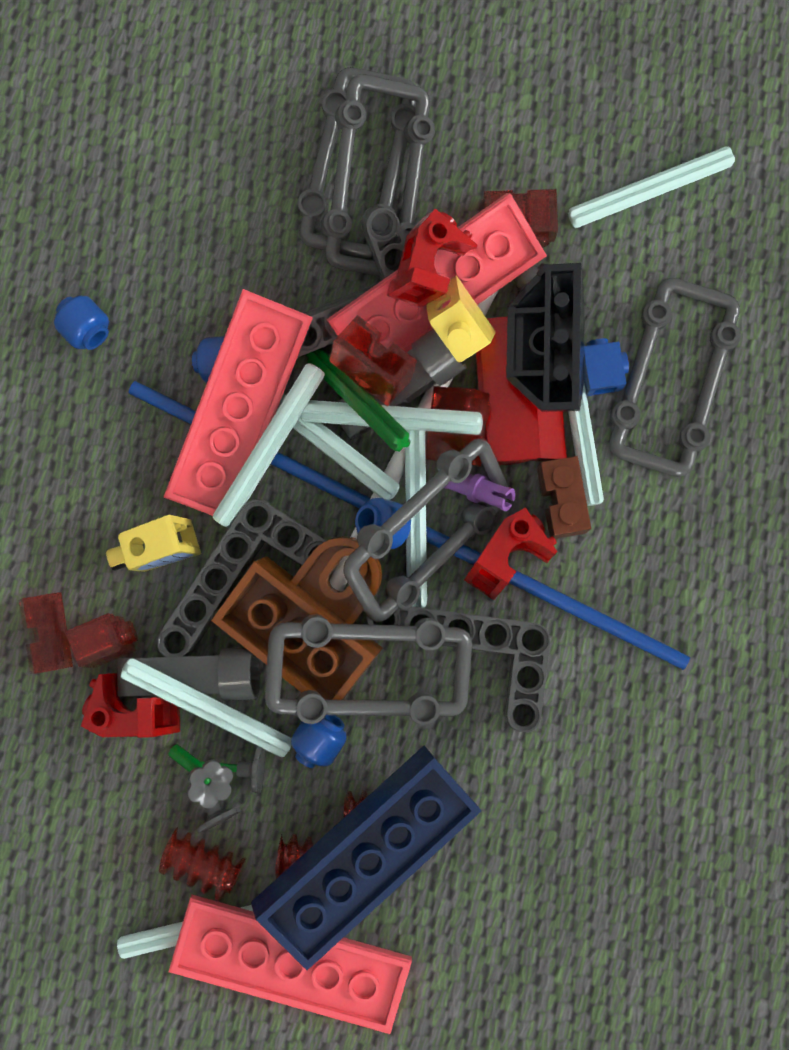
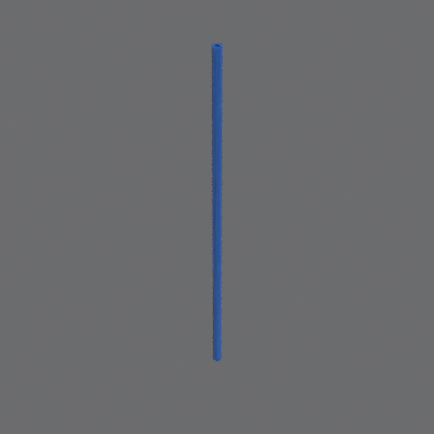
M134 381L130 386V395L189 424L192 423L196 413L195 410L137 381ZM277 452L271 462V465L359 509L365 502L370 500V497ZM426 526L427 543L439 548L450 538ZM463 545L453 556L474 565L481 553ZM516 571L509 582L682 670L689 663V656L527 575Z

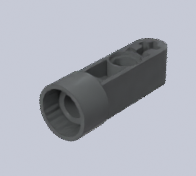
M431 329L411 344V350L361 386L380 405L404 407L435 384L442 386L467 368L465 361L460 363L456 361L436 331ZM340 424L350 440H354L372 429L368 426Z
M222 648L218 656L134 658L204 694H220L223 701L256 700L259 695L260 661L246 648ZM129 658L117 659V696H154L123 680L120 677L121 671Z

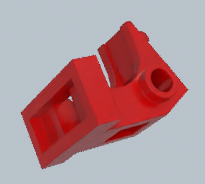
M436 208L425 215L406 237L397 277L390 282L387 296L422 307L447 294L450 278L437 274L434 266L435 255L438 250H446L464 256L468 251L477 248V244L471 240L473 234L469 230L462 232L450 215L439 212Z
M523 508L503 520L464 581L495 600L516 573V570L508 564V556L511 552L527 551L548 563L557 553L554 547L557 541L553 536L547 538L544 534L545 528L541 520L536 515H531L526 508Z
M117 673L99 674L97 679L93 678L91 680L90 687L93 688V692L88 696L83 705L82 714L84 718L81 727L100 737L145 738L180 732V707L160 697L153 696L137 698V708L132 711L123 705L119 696H117Z

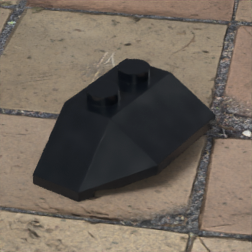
M581 263L544 264L538 270L537 275L508 306L506 379L541 412L580 411L584 386L585 328Z

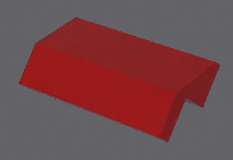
M508 316L487 318L496 333L490 344L476 352L480 413L483 418L482 439L490 444L499 465H515L528 461L545 462L567 458L563 411L541 412L506 379Z

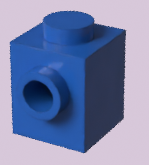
M601 338L587 342V346H584V384L586 395L592 396L622 391L626 385L625 374L629 372L627 353L621 352L619 341L608 343V339Z

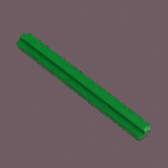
M323 347L306 354L308 357L307 363L315 365L325 373L323 379L392 450L400 452L403 447L408 448L411 443L408 439L409 433Z

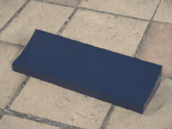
M424 745L251 901L255 919L308 970L482 810Z

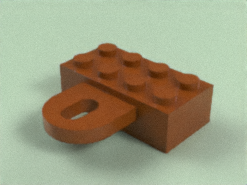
M342 536L323 542L310 554L294 577L267 556L254 561L211 621L266 665L270 632L280 623H301L305 617L318 614L326 618L330 624H354L364 609L350 585L346 590L338 591L331 586L330 575L344 556H349L359 547L357 539ZM370 557L360 567L359 571L375 597L381 585L382 569L379 559ZM285 638L282 678L301 693L313 690L321 694L326 700H344L383 647L374 640L331 639L325 646L314 648L308 646L302 638Z

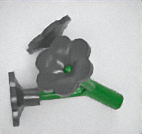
M178 744L174 745L168 753L170 758L190 772L188 775L190 785L187 788V796L191 801L199 802L208 814L204 824L196 829L198 833L205 832L241 812L239 807L222 809L218 800L227 799L231 794L229 783L233 779L232 772H237V776L250 777L252 792L261 793L266 751L262 747L256 748L255 757L252 762L238 761V764L219 763L212 759L206 762L199 761Z

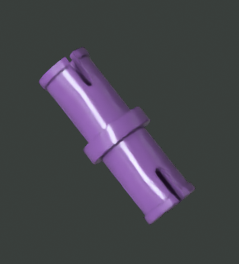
M479 473L475 475L469 474L461 483L450 481L444 487L445 489L466 495L467 499L471 502H484L503 511H508L512 504L505 502L504 498L511 501L515 499V490L513 488H507L491 482L487 476Z

